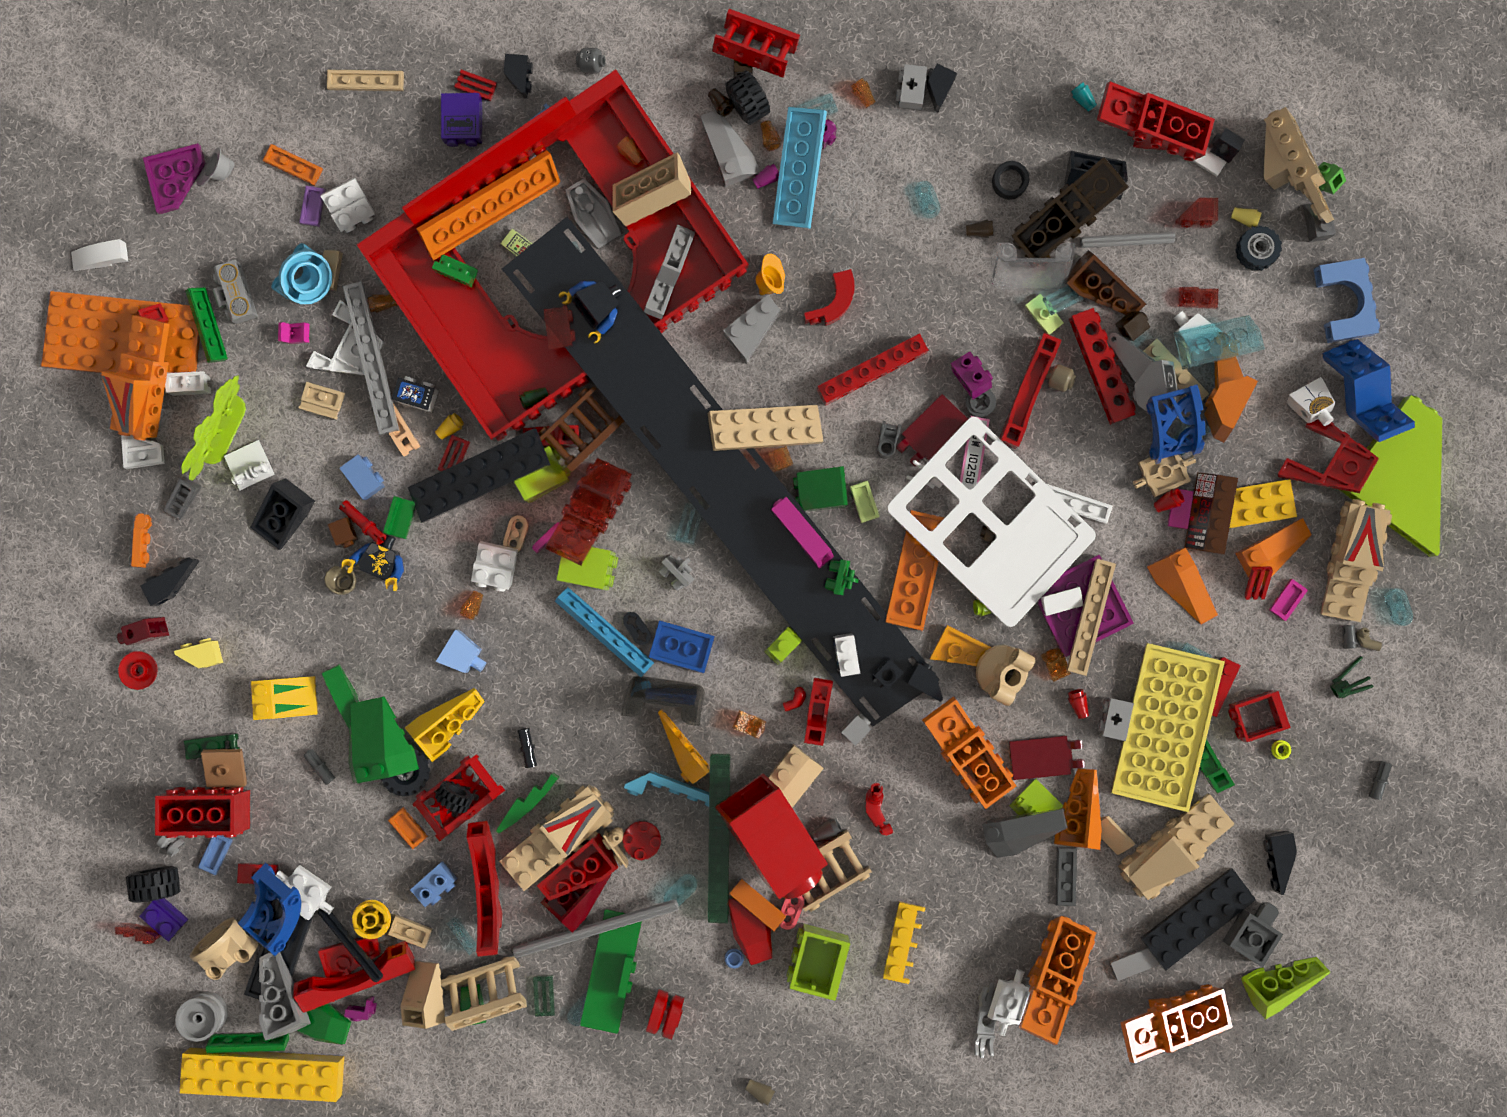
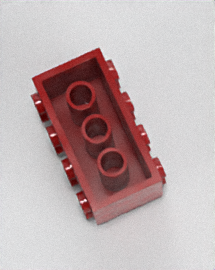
M174 787L173 789H168L166 793L155 796V836H165V838H176L178 836L194 838L197 835H205V838L217 837V835H224L226 838L237 837V835L243 834V831L250 829V790H243L244 787H231V789L225 790L224 787H212V789L193 787V789L187 790L186 787Z

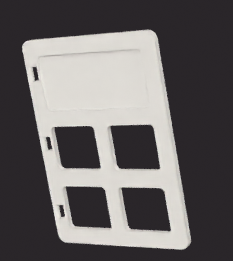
M977 417L969 418L887 505L888 513L1008 627L1015 626L1096 537L1095 531ZM985 433L994 440L990 445L982 438ZM971 436H975L997 457V462L970 490L945 467V464ZM1011 471L1034 493V497L1008 525H1005L983 504L982 500L1007 472ZM1028 474L1037 482L1033 486L1025 480ZM932 477H935L958 499V504L933 531H928L906 509V505ZM969 513H973L995 534V539L969 567H966L943 545V541ZM1070 516L1079 523L1076 527L1068 521Z

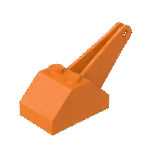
M1221 333L1214 340L1215 388L1204 405L1207 407L1204 415L1213 438L1224 443L1234 429L1258 381L1249 376L1243 377L1228 335Z

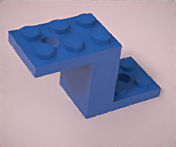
M1358 339L1322 353L1324 361L1344 377L1347 415L1374 439L1381 442L1415 428V421L1392 403L1390 364Z

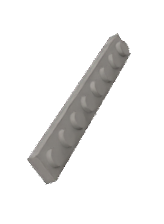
M360 281L344 285L343 289L378 432L380 435L399 431L364 283Z

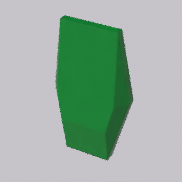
M328 1003L307 1011L311 1024L296 1030L314 1041L343 1045L346 1043L351 1021Z

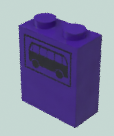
M441 93V139L447 146L457 147L458 144H466L467 146L475 147L478 143H482V98L479 93Z

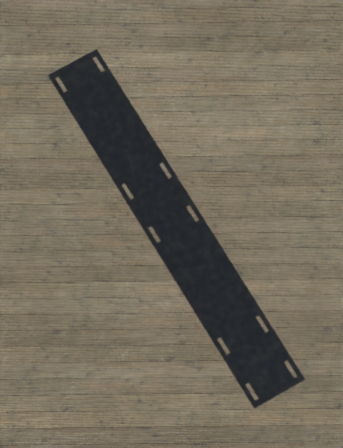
M568 216L502 268L504 273L861 714L871 722L870 725L872 727L922 694V691L909 685L905 680L913 668L908 659L913 656L920 664L922 661L925 662V660L896 624L886 622L887 613L860 580L858 583L853 582L851 589H847L845 584L843 595L833 594L834 591L825 588L827 578L836 580L838 572L829 571L830 562L841 561L843 558L754 448L746 449L760 466L756 470L739 449L713 451L707 413L723 409ZM566 229H569L585 250L582 253L564 233ZM518 269L535 291L531 294L513 273L515 270ZM581 281H595L596 283L603 281L608 288L616 284L621 289V295L616 297L619 305L616 307L618 313L614 324L605 334H601V339L598 343H594L598 339L596 334H592L588 338V335L591 332L597 331V328L593 330L572 301L567 305L562 303L567 300V295L559 298L561 292L568 293L570 288ZM695 385L711 405L708 409L698 400L690 390V387ZM643 425L661 445L657 450L640 430ZM692 486L696 488L710 506L707 510L703 508L689 488ZM787 497L831 549L834 557L820 569L774 515L771 509L777 500ZM865 597L881 618L878 621L860 601ZM852 633L855 639L860 674L840 677L837 670L832 636ZM816 637L832 658L829 661L811 641L813 638ZM887 657L904 672L889 689L885 686L880 688L873 681L875 677L872 675ZM884 670L882 678H890L891 671ZM863 696L880 716L877 720L873 718L859 699Z

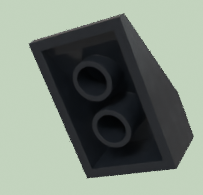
M286 478L272 483L250 528L278 550H281L308 516L315 500Z

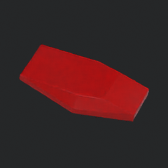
M734 898L729 899L728 904L733 936L749 963L754 965L772 959L771 929Z

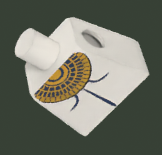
M1321 377L1289 394L1288 405L1307 423H1312L1319 419L1326 426L1334 420L1330 412L1333 410L1335 401Z

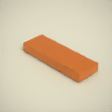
M270 144L262 160L314 186L323 171L321 167L273 144Z
M743 879L729 893L731 897L773 932L776 931L786 918L784 913Z

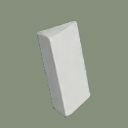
M1080 587L1041 597L1045 616L1083 606Z

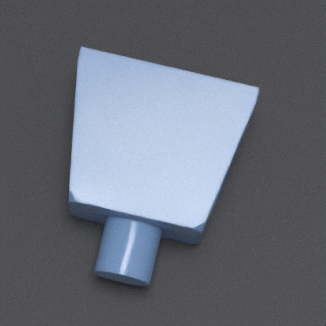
M460 630L453 632L436 660L438 663L463 673H468L471 667L481 672L487 663L478 657L482 649Z

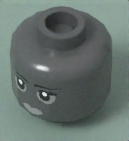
M585 47L576 55V65L583 73L597 74L606 63L605 56L602 55L601 50L598 48Z

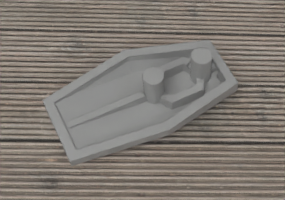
M585 179L565 189L575 222L598 249L621 235L608 201Z

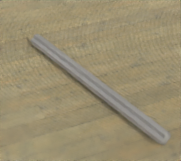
M675 899L579 927L573 933L569 930L513 947V954L515 958L533 954L678 911L679 906Z

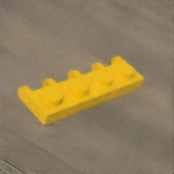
M899 901L883 979L909 984L910 979L903 978L905 966L913 967L914 963L907 961L909 948H917L918 943L911 942L914 928L921 929L922 924L915 923L917 911L925 912L926 907Z

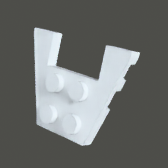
M339 300L332 315L350 325L332 359L313 351L306 366L311 369L365 376L348 306ZM377 336L379 348L381 350L382 346L384 345V342Z

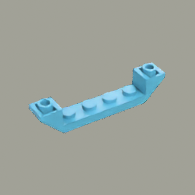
M649 771L629 780L624 786L625 789H628V793L638 796V794H643L647 781H651V785L661 788L664 786L669 788L671 793L677 795L680 793L686 794L688 799L696 802L699 799L711 808H715L724 801L723 797L654 771ZM717 813L715 822L718 823L717 826L728 830V826L720 814Z

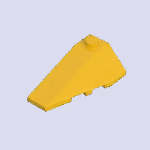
M473 688L420 715L408 724L405 729L433 762L449 749L452 744L448 741L455 733L459 735L463 731L460 728L461 724L465 720H471L485 701L478 691Z

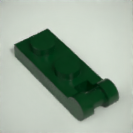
M237 733L184 740L186 760L202 758L201 752L203 750L240 749L237 745L239 735ZM225 741H229L230 748H225Z

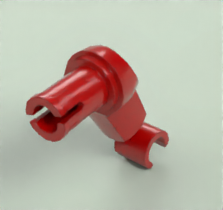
M874 783L866 793L865 812L875 827L879 826V832L887 836L893 833V829L889 823L883 824L886 821L881 811L884 798L883 787L879 788L880 784Z

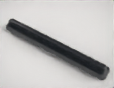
M320 909L318 911L319 916L372 981L378 982L382 979L383 974L336 916L332 912L328 914Z

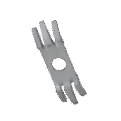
M991 982L988 987H984L978 998L979 1011L976 1032L973 1037L974 1055H979L980 1058H984L985 1043L987 1044L989 1055L994 1056L993 1042L995 1039L996 1020L991 1019L988 1025H983L982 1023L983 1017L989 1013L993 1000L994 982Z

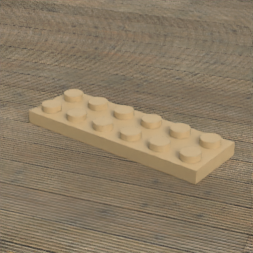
M818 405L719 410L707 413L713 451L821 444L824 442Z

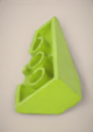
M1317 957L1294 961L1291 967L1283 968L1281 964L1275 965V970L1266 972L1264 968H1258L1241 977V981L1252 1005L1266 1020L1282 1011L1330 974V970Z

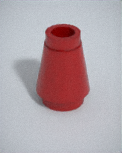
M1171 489L1154 502V507L1159 513L1179 507L1185 501L1184 496L1179 489Z
M1083 689L1070 691L1068 693V701L1078 719L1088 717L1086 693Z

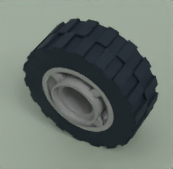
M1254 226L1239 238L1240 240L1237 242V248L1235 249L1236 257L1241 265H1244L1247 269H1252V271H1261L1277 261L1281 255L1282 242L1279 239V235L1273 229L1271 230L1266 226ZM1255 245H1259L1262 252L1258 251Z

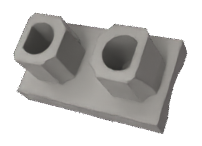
M670 555L662 561L663 565L659 569V573L665 578L672 573L676 579L671 584L676 590L688 586L694 580L689 574L692 571L688 566L691 562L689 558L684 561L680 556L675 559Z

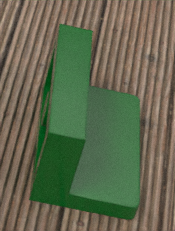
M394 496L383 533L407 539L415 511V502Z

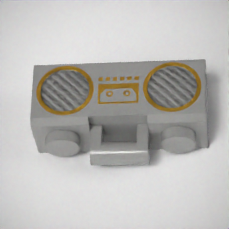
M232 260L214 266L215 273L213 278L216 284L220 286L212 290L218 308L227 307L225 314L228 320L239 324L258 317L241 263ZM222 292H224V294H225V297H226V300H225V301H224Z

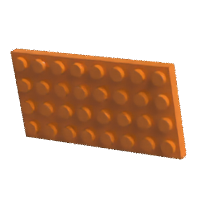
M50 291L41 366L102 373V371L118 372L121 353H127L132 315H137L139 309L161 303L170 324L164 361L169 362L167 373L196 372L200 337L190 305Z

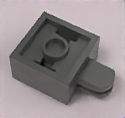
M1262 902L1254 915L1243 910L1236 918L1223 942L1259 966L1264 967L1283 936L1281 932L1271 927L1279 914L1278 909L1271 903Z

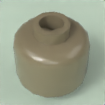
M1057 364L1053 369H1049L1046 379L1049 380V387L1066 392L1068 389H1072L1076 375H1074L1073 369Z

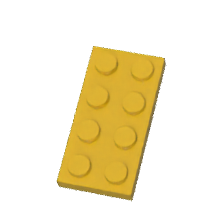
M1291 480L1237 488L1230 528L1297 517Z

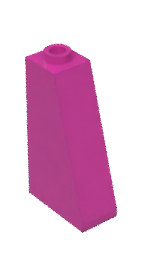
M787 497L781 498L773 504L771 510L819 569L834 557L828 545Z

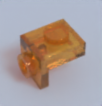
M1054 648L1041 654V658L1045 662L1053 682L1071 674L1069 671H1066L1068 664L1059 648Z
M739 710L732 728L759 739L765 731L766 721Z

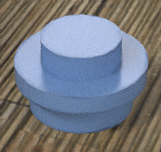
M733 948L726 952L725 963L728 967L735 969L743 964L744 956L739 949Z

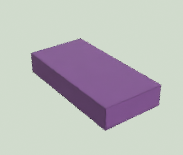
M311 186L305 187L300 224L320 226L324 203L321 194L325 193V189Z

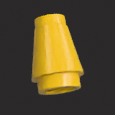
M456 413L449 414L435 433L443 440L461 430L464 422Z

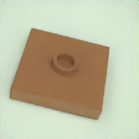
M213 749L201 752L206 787L246 786L247 779L242 749Z

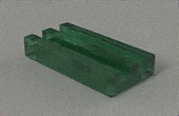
M553 975L534 976L535 1017L555 1016ZM539 981H542L543 1012L539 1010ZM546 981H549L550 1011H547Z

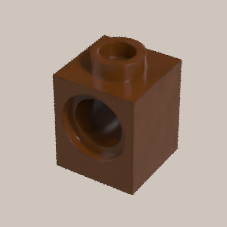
M344 517L327 524L336 546L348 548L354 545L353 541L358 540L350 518Z

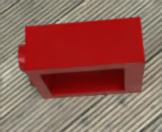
M1271 690L1229 704L1230 709L1228 713L1231 720L1235 722V734L1243 742H1250L1291 728L1279 691ZM1267 699L1275 725L1247 734L1238 708Z

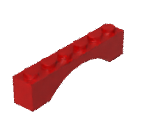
M1046 333L1039 337L999 437L1005 445L1013 449L1020 446L1036 398L1062 341Z
M406 940L387 947L384 953L374 962L383 974L382 979L378 982H373L363 969L346 976L333 978L312 976L294 983V999L303 1013L415 970L413 953Z

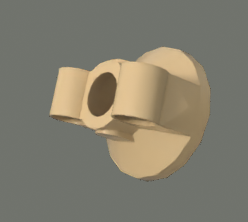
M996 645L986 650L980 657L976 667V679L980 688L990 695V698L1005 706H1010L1016 697V693L1025 684L1028 672L1034 666L1035 658L1019 648L1008 645ZM1013 669L1012 677L1009 681L1005 682L1006 673Z
M233 917L223 921L211 930L194 947L190 953V958L205 970L207 977L218 980L234 962H248L256 951L258 943L254 938L248 936Z

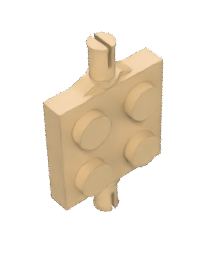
M1179 455L1164 458L1159 464H1155L1151 457L1138 463L1143 478L1133 481V485H1135L1136 489L1147 485L1154 498L1171 489H1176L1191 481L1187 474V466L1196 463V459L1192 455L1183 460Z

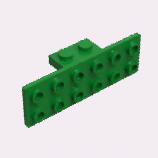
M606 909L603 920L626 913ZM642 921L600 933L580 1023L582 1027L615 1034L619 1032L626 995L631 992L633 983L629 981L631 973H635L637 962H634Z

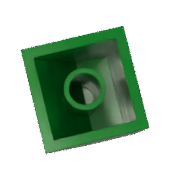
M844 466L798 472L796 477L793 478L794 489H798V496L795 497V500L805 512L846 508L848 505Z

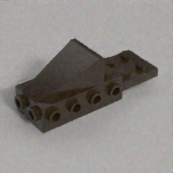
M1103 157L1071 185L1066 184L1059 190L1060 194L1056 198L1051 197L1048 199L1041 211L1036 210L1033 212L1026 224L1021 223L1014 229L1015 233L1012 235L1014 245L1019 250L1022 248L1026 253L1025 258L1030 264L1039 265L1041 263L1044 265L1051 259L1050 255L1055 250L1057 253L1066 246L1065 242L1069 238L1074 240L1082 233L1081 230L1086 227L1085 225L1088 227L1097 220L1095 216L1127 190L1129 186L1108 160Z

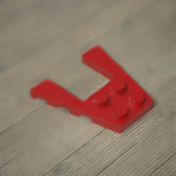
M1319 419L1312 423H1307L1305 426L1307 429L1340 443L1338 450L1324 474L1287 458L1278 473V477L1360 494L1379 458L1363 445L1350 438V435L1345 431H1341L1333 422L1326 426Z

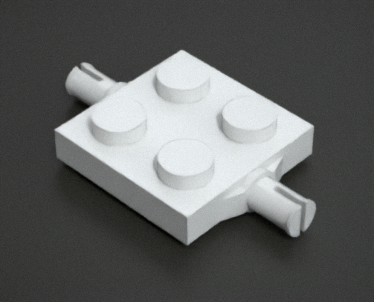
M301 865L289 877L280 870L275 875L289 888L294 886L298 889L301 896L300 915L305 919H311L319 908L328 914L334 909V907L325 902L326 895L331 886Z
M1016 969L1014 980L1006 981L999 979L987 1017L1001 1022L997 1032L1001 1036H1005L1008 1025H1020L1030 996V986L1021 983L1025 973L1022 970Z

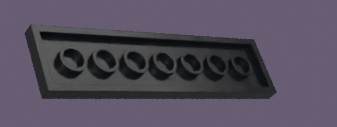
M531 429L408 487L413 502H415V508L420 521L424 523L548 467L550 462L537 429Z

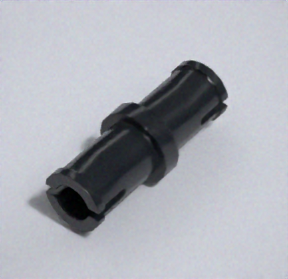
M530 728L517 730L521 743L520 752L523 753L525 768L537 766L534 753L535 744H532Z

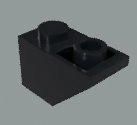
M505 54L504 74L506 79L523 98L528 99V93L532 91V82L529 81V74H533V62H530L528 55Z

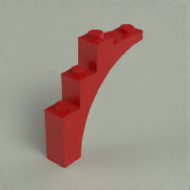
M488 821L468 823L466 838L475 880L477 903L476 953L480 957L498 954L499 930L502 928V908L498 898L499 879L495 868L496 849Z

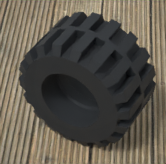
M745 70L725 83L728 97L732 100V105L745 123L752 125L770 113L768 99L762 87L750 72Z
M174 866L142 870L131 873L126 877L128 900L130 902L154 901L168 898L181 892L178 868Z

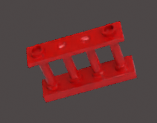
M729 9L724 25L727 31L723 37L715 35L712 52L784 78L788 63L784 59L787 52L795 54L800 34ZM734 32L745 36L742 43L731 40ZM752 39L763 42L759 50L749 47ZM770 45L780 49L777 57L766 53Z

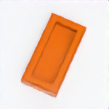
M404 807L388 820L412 850L428 837Z

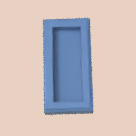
M217 835V837L211 838L198 868L217 875L233 839L226 838L224 835Z

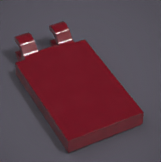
M942 394L902 433L905 439L896 446V449L901 454L909 446L917 453L910 459L911 464H913L914 460L920 463L924 458L929 461L968 418Z
M1064 735L1009 741L1013 780L1070 775L1072 768H1085L1084 760H1073L1072 749L1083 748L1082 740L1068 741L1067 736Z

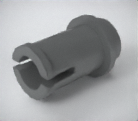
M1355 625L1342 626V645H1344V649L1356 648L1358 642H1356Z

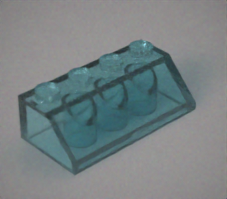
M1249 315L1174 332L1182 370L1257 353L1265 349L1261 331Z

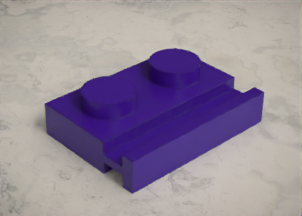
M165 898L152 901L139 916L168 942L189 920Z

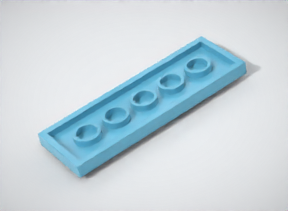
M788 107L773 224L811 229L827 114L825 110Z

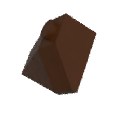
M1089 250L1075 263L1066 281L1080 296L1124 315H1127L1132 310L1140 311L1146 305L1135 292Z

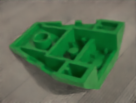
M385 696L350 704L348 764L354 783L358 784L389 778L419 769L415 750L404 737L405 732L396 723V716Z

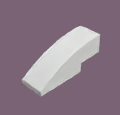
M120 239L89 245L71 252L74 271L128 262L126 243Z

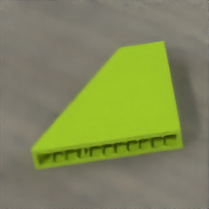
M1410 395L1404 397L1397 407L1415 421V428L1381 442L1373 439L1367 449L1376 455L1379 460L1360 494L1345 490L1340 491L1352 500L1365 501L1366 505L1372 506L1373 503L1385 505V508L1390 510V514H1392L1391 523L1387 526L1426 555L1433 557L1438 556L1440 553L1442 417L1438 415L1435 409L1424 405L1419 397Z

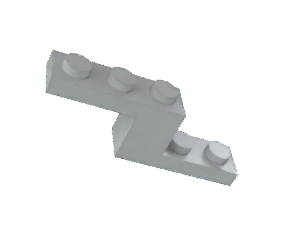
M677 225L651 290L644 313L662 320L692 243L694 231Z

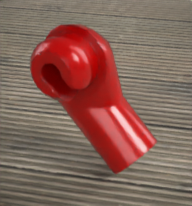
M796 687L793 699L783 703L785 712L802 706L806 698V692L803 687Z

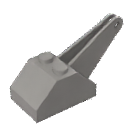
M1111 333L1108 336V344L1136 382L1133 397L1137 405L1147 411L1146 404L1150 397L1178 390L1174 362L1166 360L1155 361L1119 333ZM1179 396L1173 397L1176 403H1178ZM1170 398L1158 401L1160 412L1165 410L1163 403L1167 404L1170 409L1173 408Z

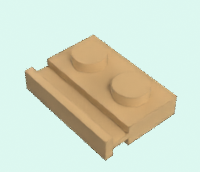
M306 382L299 409L337 420L345 393Z

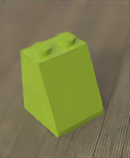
M550 446L544 448L550 466L515 481L522 497L529 503L570 481L568 476L571 474H566L562 470L564 466H561L559 462L561 456L555 450H552Z

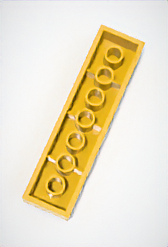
M189 1048L182 1053L179 1093L337 1102L342 1096L344 1056L261 1051L206 1053V1048Z

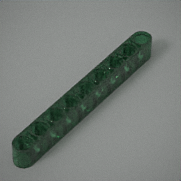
M710 754L708 923L728 924L730 829L715 807L730 797V754Z

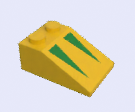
M315 676L251 681L253 720L318 714Z

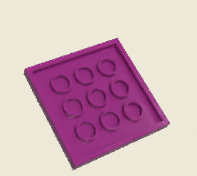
M1096 555L1066 570L1042 597L1080 587L1084 605L1095 560H1102L1101 556ZM1113 580L1111 581L1096 642L1134 624ZM1040 598L1036 603L1063 657H1067L1071 654L1083 606L1045 616Z

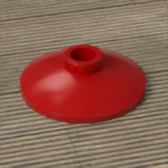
M131 652L119 664V678L130 689H145L157 677V663L146 652ZM139 667L143 668L142 674L138 673Z

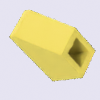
M211 638L200 640L199 644L194 646L192 643L181 645V649L174 651L176 656L197 668H206L223 663L218 641H211Z

